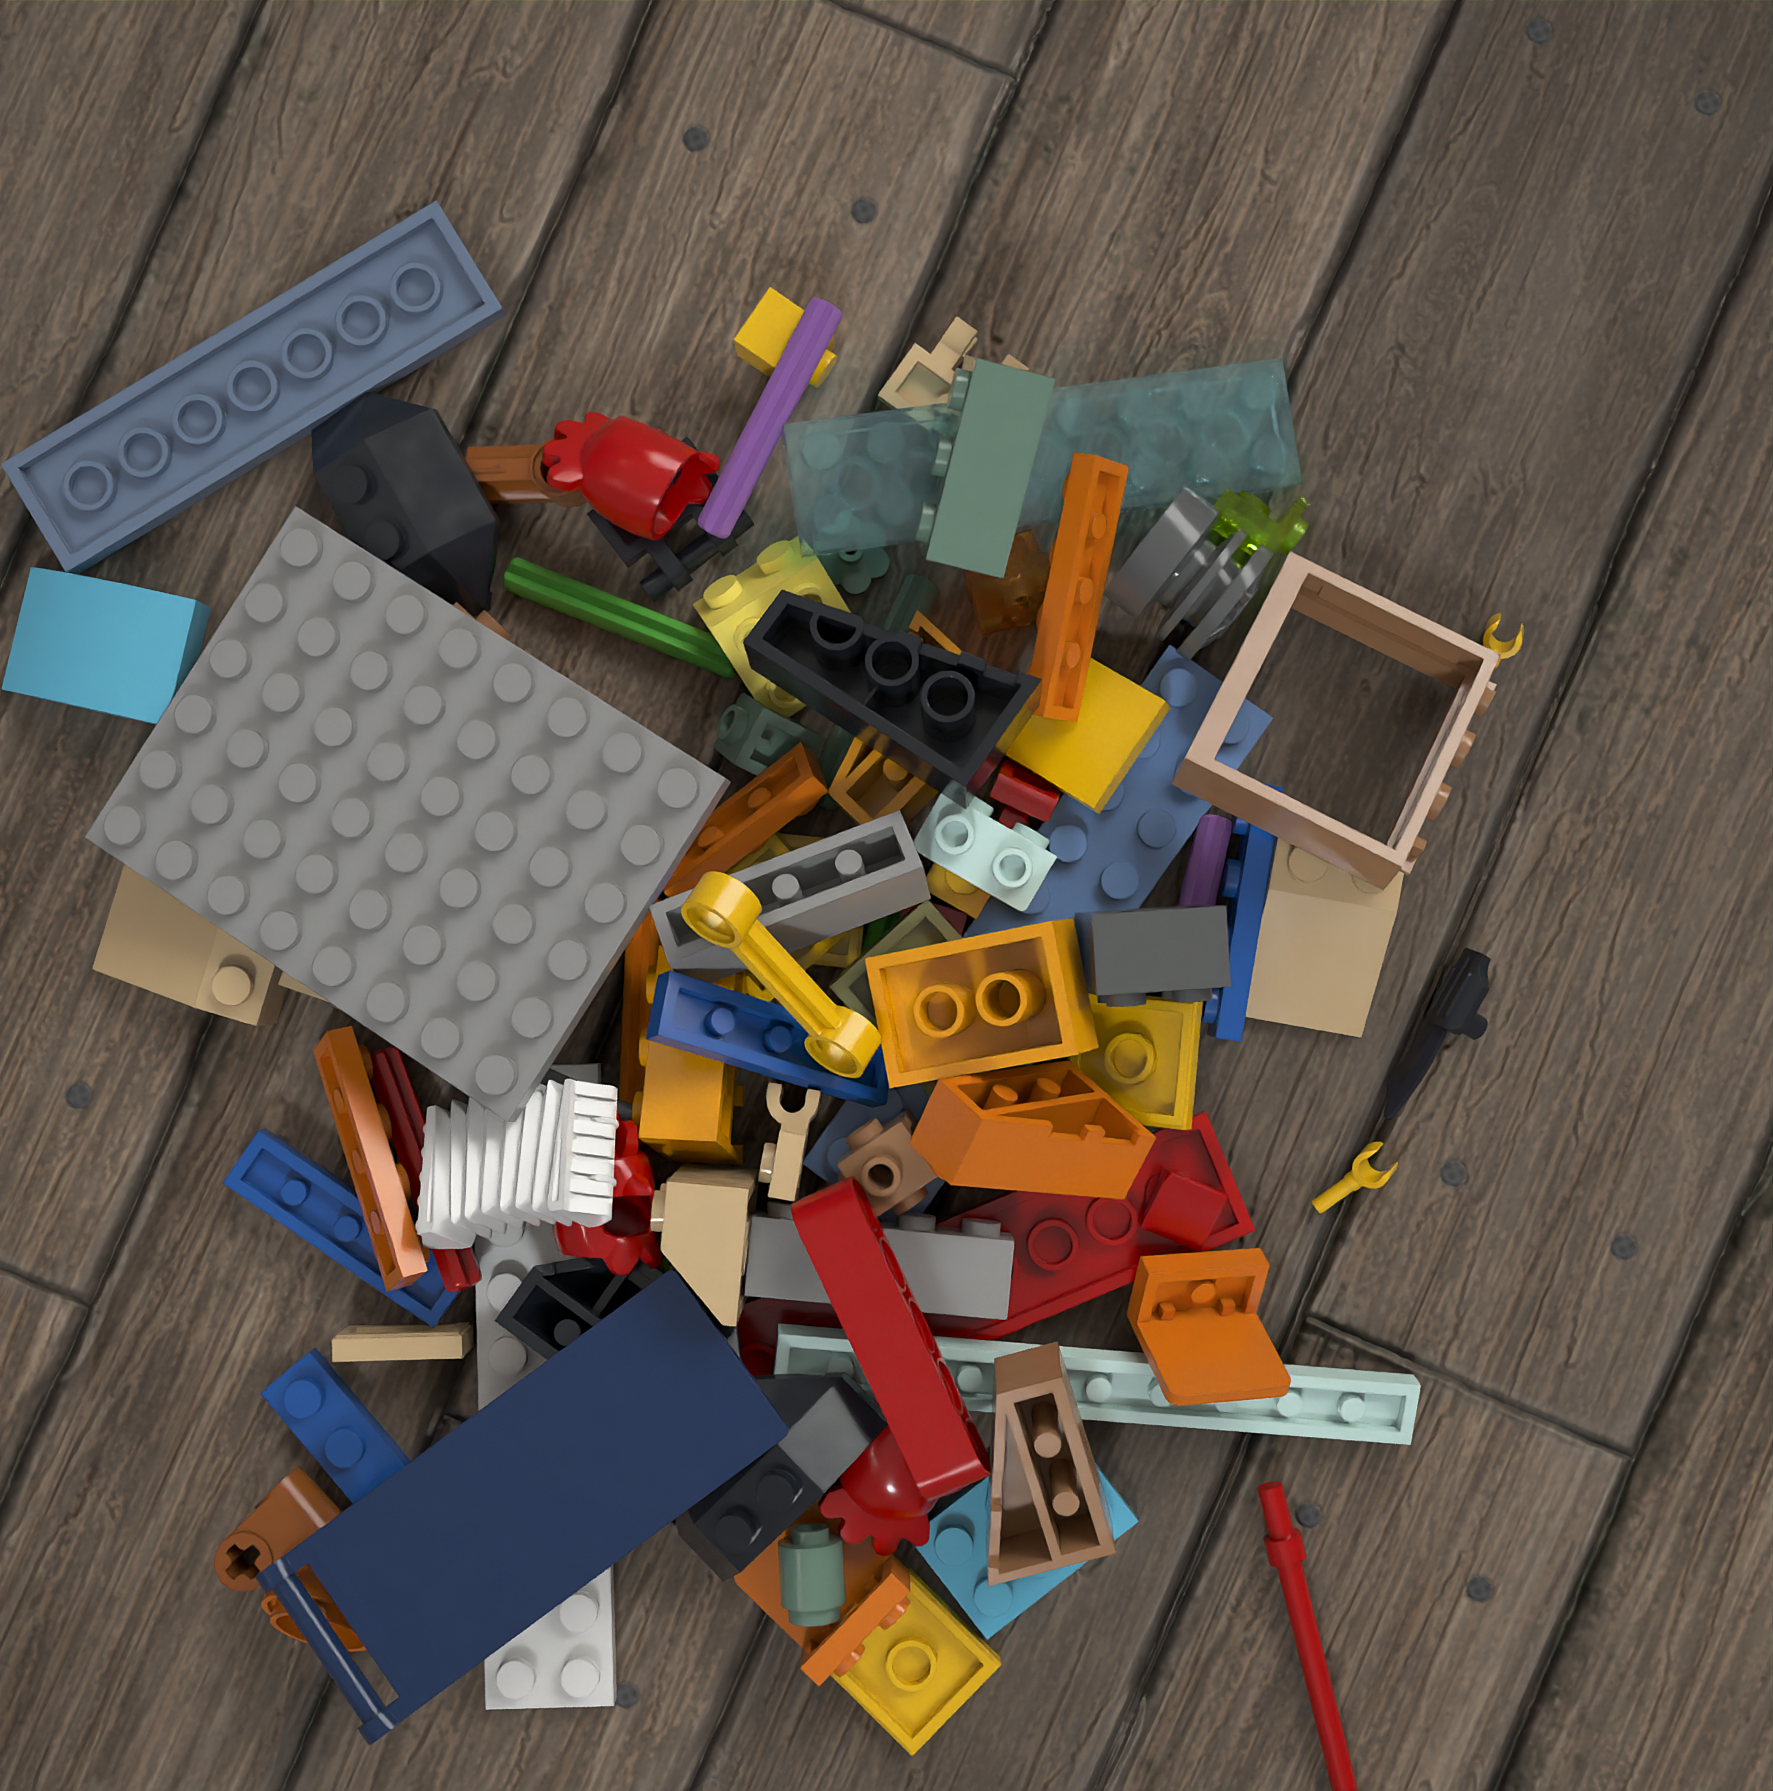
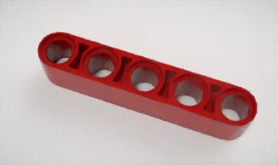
M851 1176L792 1203V1217L799 1236L924 1498L930 1502L990 1476L992 1468L983 1441L875 1211L859 1181L854 1176Z

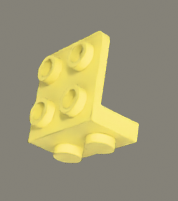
M799 536L790 541L782 540L768 546L757 557V563L737 576L728 575L716 580L704 591L703 598L692 604L753 698L786 717L792 716L807 705L752 670L743 641L781 590L851 613L819 559Z

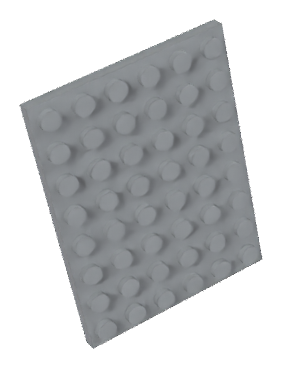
M295 506L85 838L505 1121L516 1122L650 911L649 906L657 900L731 782Z

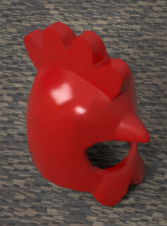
M588 412L585 414L583 423L573 420L558 422L554 429V440L545 444L542 450V462L550 467L547 475V484L551 488L566 492L580 491L590 506L608 521L636 536L654 541L659 540L668 533L688 504H704L707 502L713 488L705 474L717 472L720 469L721 462L717 456L708 452L697 451L682 441L663 433L662 429L653 428L626 416H618L611 420L598 412ZM682 468L680 476L678 477L676 483L670 486L674 477Z
M617 1111L616 1120L619 1122V1127L616 1129L614 1179H616L617 1184L613 1187L612 1220L600 1226L590 1228L574 1221L571 1226L556 1221L552 1225V1231L558 1251L562 1254L575 1257L602 1258L611 1273L624 1276L628 1275L637 1265L639 1258L650 1269L661 1266L663 1259L662 1251L658 1244V1232L651 1231V1210L656 1190L652 1163L649 1156L638 1149V1130L634 1121H621Z
M888 1425L840 1476V1484L829 1488L818 1502L819 1511L826 1518L842 1517L838 1526V1533L847 1543L857 1544L868 1535H871V1545L875 1553L887 1556L893 1554L902 1538L919 1547L928 1542L930 1523L927 1514L939 1498L930 1502L924 1498ZM960 1488V1489H958V1490H955V1491H953V1492H951V1493H948V1494H946V1495H944V1496H947V1495H950V1494H952V1493H955V1492L961 1490L962 1488Z

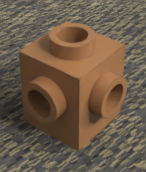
M909 1108L884 1125H881L875 1117L844 1139L849 1148L845 1150L837 1163L838 1168L842 1172L838 1175V1180L840 1182L854 1176L863 1187L877 1217L890 1208L893 1209L896 1215L911 1209L928 1195L929 1192L924 1186L938 1177L929 1168V1163L909 1145L918 1124V1120Z

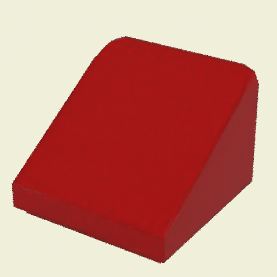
M1163 1167L1139 1227L1200 1252L1229 1195L1214 1187Z

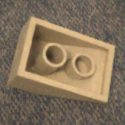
M1275 836L1245 1017L1362 1037L1396 918L1404 873L1399 871L1387 887L1381 890Z
M124 864L92 969L194 1008L254 1026L277 1024L288 989L278 985L283 971Z

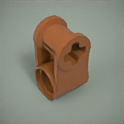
M298 1466L279 1482L254 1507L256 1510L222 1541L215 1553V1574L220 1582L230 1590L239 1592L254 1590L260 1586L255 1576L341 1514L342 1511ZM253 1545L259 1550L260 1555L254 1564L250 1566L244 1561L243 1556L248 1551V1548Z

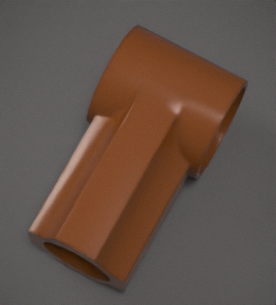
M554 439L547 440L541 445L467 447L465 460L490 504L556 503L559 506L573 508L582 506L587 502L580 491L566 492L551 488L547 484V475L550 467L542 462V450L545 444Z

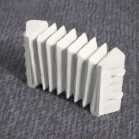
M571 1078L565 1079L564 1086L549 1080L547 1086L541 1083L538 1085L516 1122L505 1121L471 1097H469L468 1105L452 1099L451 1112L436 1105L427 1107L426 1123L423 1126V1132L425 1133L424 1147L421 1150L423 1164L422 1171L419 1174L421 1189L420 1196L417 1199L419 1214L415 1224L417 1234L422 1236L423 1246L430 1249L469 1248L473 1245L476 1234L490 1239L492 1237V1230L506 1234L507 1224L521 1229L524 1221L537 1227L541 1225V1220L552 1225L557 1221L567 1226H571L574 1221L590 1228L600 1226L612 1220L613 1187L617 1184L616 1179H614L616 1129L619 1127V1122L616 1120L618 1089L610 1085L575 1081Z

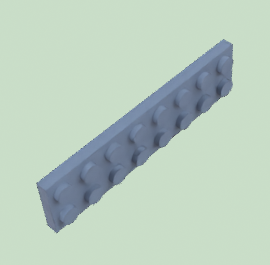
M436 200L1 463V466L65 572L78 575L311 434V430L360 395L367 392L379 393L506 316V313Z

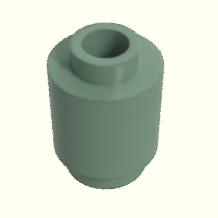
M825 1523L794 1525L790 1528V1536L778 1541L781 1606L788 1610L789 1622L793 1625L812 1627L834 1623L840 1619V1606L846 1602L843 1539L838 1534L829 1533V1526Z

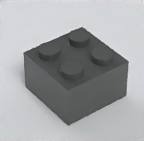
M1201 904L1075 913L1076 933L1088 993L1096 995L1098 1003H1106L1107 1007L1147 1004L1146 992L1160 991L1162 992V999H1172L1173 1002L1213 1000L1212 988L1231 987L1226 906Z

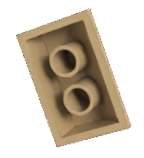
M684 1162L671 1177L667 1178L666 1184H661L660 1191L655 1190L651 1210V1231L662 1232L660 1250L722 1325L736 1326L748 1297L744 1296L751 1217L757 1208L760 1169Z

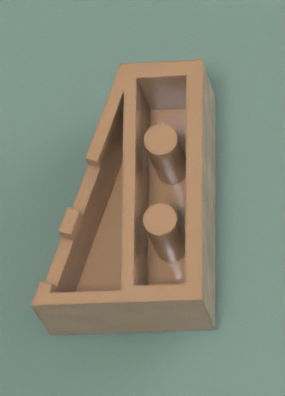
M1058 1341L994 1358L990 1442L992 1474L989 1476L986 1531L988 1586L1116 1554L1110 1510Z

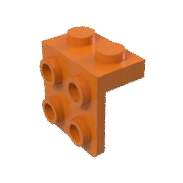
M1261 1248L1140 1256L1126 1315L1161 1391L1169 1403L1176 1406L1283 1397L1288 1393L1291 1378L1257 1315L1270 1267Z
M821 1497L741 1573L734 1576L736 1584L802 1648L800 1669L818 1686L833 1672L838 1677H842L857 1663L865 1651V1646L861 1644L862 1641L878 1625L883 1630L890 1628L908 1608L910 1600L906 1596L911 1592L910 1570L894 1554L887 1556L876 1554L871 1545V1535H868L857 1544L847 1543L843 1539L846 1602L840 1606V1619L831 1624L812 1627L797 1626L789 1622L788 1610L781 1606L778 1541L790 1536V1528L792 1526L802 1523H825L829 1526V1533L839 1535L838 1526L842 1517L832 1519L824 1517L819 1511L818 1506Z

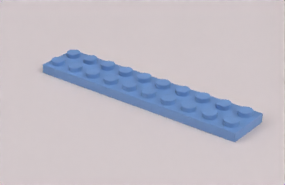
M1169 645L1140 686L1165 700L1171 709L1101 813L1097 814L1063 793L1048 823L1043 821L1036 831L1050 841L1046 850L1056 855L1057 858L1028 908L1020 912L997 898L990 896L978 918L972 921L962 935V938L1074 918L1076 928L1075 913L1139 909L1195 830L1201 816L1206 814L1212 806L1209 802L1171 783L1223 682L1191 659L1189 661L1184 659L1176 652L1174 647ZM1245 698L1215 760L1237 770L1273 717ZM917 1083L889 1088L887 1104L871 1108L845 1100L804 1158L803 1164L833 1185L839 1182L838 1175L842 1172L838 1168L837 1163L845 1150L849 1148L844 1141L849 1134L875 1117L881 1125H884L908 1108L919 1122L930 1096ZM937 1177L926 1184L924 1187L929 1192L928 1195L906 1212L923 1213L945 1180ZM892 1208L878 1216L882 1221H897V1215Z

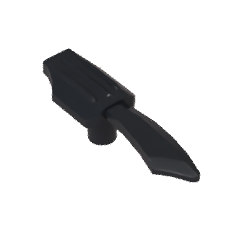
M1465 948L1455 966L1449 971L1430 1005V1011L1425 1018L1426 1025L1403 1060L1389 1077L1383 1115L1387 1120H1391L1418 1087L1433 1063L1447 1032L1457 1035L1464 1034L1472 1040L1480 1038L1485 1033L1488 1021L1485 1017L1478 1014L1477 1011L1489 991L1488 966L1491 959L1486 955Z

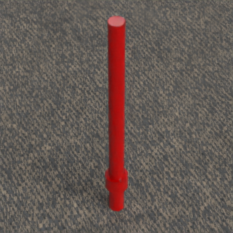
M1271 1481L1263 1483L1257 1487L1268 1534L1263 1537L1269 1565L1277 1567L1332 1791H1358L1302 1566V1561L1306 1559L1307 1555L1301 1531L1293 1528L1282 1482Z

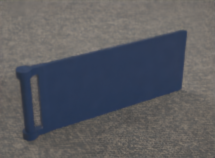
M671 1269L287 1554L268 1566L255 1578L266 1594L272 1590L363 1723L357 1729L368 1745H371L448 1686L789 1434V1427L677 1270ZM306 1564H309L399 1696L393 1702L385 1706L295 1574Z

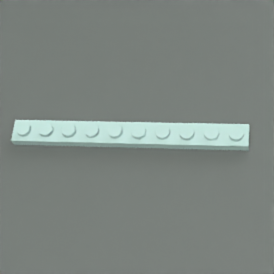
M778 1324L773 1374L824 1376L826 1373L846 1372L875 1403H878L844 1329ZM933 1336L969 1411L992 1412L994 1358L1042 1346L1039 1344ZM1059 1346L1081 1419L1411 1445L1421 1387L1416 1377L1412 1374L1284 1364L1291 1378L1288 1393L1283 1397L1176 1406L1165 1399L1144 1353Z

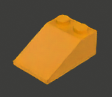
M1074 918L1053 920L865 958L878 1031L882 1039L881 1046L889 1088L1068 1057L1099 1048Z

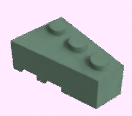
M965 355L962 369L956 368L948 395L947 408L953 409L947 436L939 435L932 458L930 474L938 476L933 501L923 500L914 532V540L923 542L921 553L926 560L1004 578L1055 383L1054 378Z

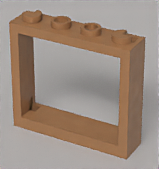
M1290 551L1171 784L1384 890L1399 871L1409 875L1417 858L1424 851L1427 840L1417 835L1425 818L1432 822L1437 818L1450 794L1452 787L1442 782L1449 766L1458 769L1474 742L1476 734L1466 729L1473 714L1482 717L1496 694L1494 690L1497 684L1490 682L1489 679L1500 658V654ZM1290 608L1455 689L1384 843L1215 760Z

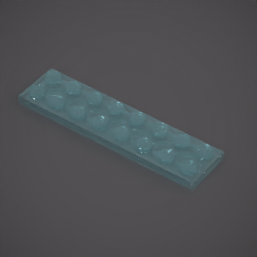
M1282 358L1053 388L1017 527L1060 521L1064 503L1062 496L1063 484L1067 474L1070 472L1074 452L1097 455L1129 466L1120 513L1170 506L1186 486H1189L1205 500L1290 489L1302 484ZM947 403L783 424L781 433L802 558L917 541L914 540V532L923 500L933 501L938 476L930 474L934 450L939 435L947 436L953 409L947 408Z

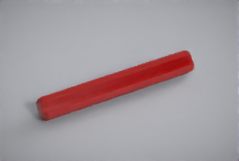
M391 1047L370 1055L373 1066L371 1082L379 1103H382L388 1112L392 1128L391 1138L400 1163L407 1173L411 1194L419 1213L417 1199L420 1196L421 1189L419 1174L422 1171L423 1164L421 1150L424 1147L425 1133L423 1132V1126L426 1123V1118L403 1054L397 1047ZM472 1246L463 1249H432L447 1291L458 1292L470 1288L482 1280V1273Z

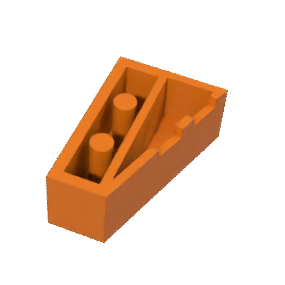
M1067 1060L938 1079L909 1145L929 1163V1168L936 1176L947 1181L950 1185L1125 1199L1156 1137L1071 1061Z

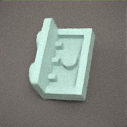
M941 793L913 841L917 853L1017 911H1025L1057 858L1056 855L1046 850L1050 841L1021 823L1016 822L1011 830L990 818V815L994 809L977 797H974L969 806L964 809Z

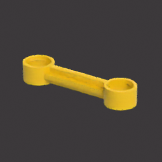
M706 872L681 907V914L685 922L702 938L715 945L729 948L809 1033L804 1041L807 1052L816 1062L840 1076L847 1078L860 1077L882 1041L876 1027L859 1013L846 1007L835 1005L759 922L757 918L762 911L760 901L746 885L732 876L721 872Z

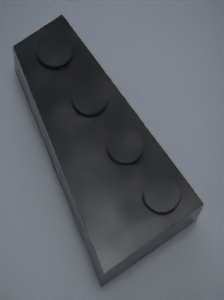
M785 590L780 591L743 641L752 670L964 809L969 806L1040 705L1042 679L1020 671L1016 675L987 665V660L962 651L958 655L923 643V638L899 629L897 633L876 627L865 623L863 617Z

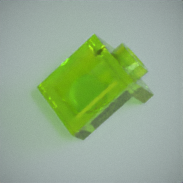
M1226 488L1214 504V507L1220 511L1213 530L1227 538L1239 528L1244 529L1248 535L1239 548L1250 555L1260 544H1263L1274 554L1279 550L1288 556L1310 525L1300 517L1311 501L1300 494L1277 523L1268 517L1271 511L1260 499L1245 491H1239L1236 495Z

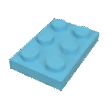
M1096 1464L1111 1514L1115 1541L1139 1521L1132 1509ZM989 1476L969 1484L928 1516L930 1523L929 1540L922 1547L915 1546L987 1640L1088 1562L1085 1561L988 1586L986 1531Z

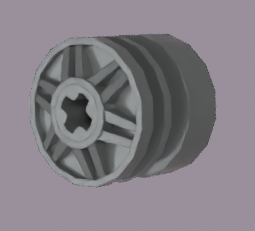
M1186 486L1172 502L1103 593L1104 596L1134 619L1143 615L1157 601L1166 606L1168 610L1159 624L1155 635L1162 641L1165 640L1181 619L1189 624L1192 630L1176 650L1187 661L1199 649L1219 639L1259 589L1258 586L1265 567L1274 554L1263 544H1260L1242 566L1232 559L1231 556L1248 535L1242 528L1233 532L1219 546L1214 545L1207 538L1217 522L1220 511L1189 486Z

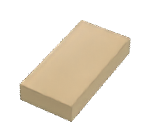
M469 1322L439 1323L435 1328L428 1324L348 1326L332 1339V1362L463 1358L474 1347L473 1325H469Z

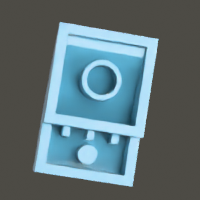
M31 567L2 690L156 725L200 657L211 607L197 600L72 573Z

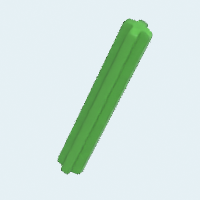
M519 557L513 558L506 569L503 587L508 592L725 678H733L737 672L714 636L708 632Z

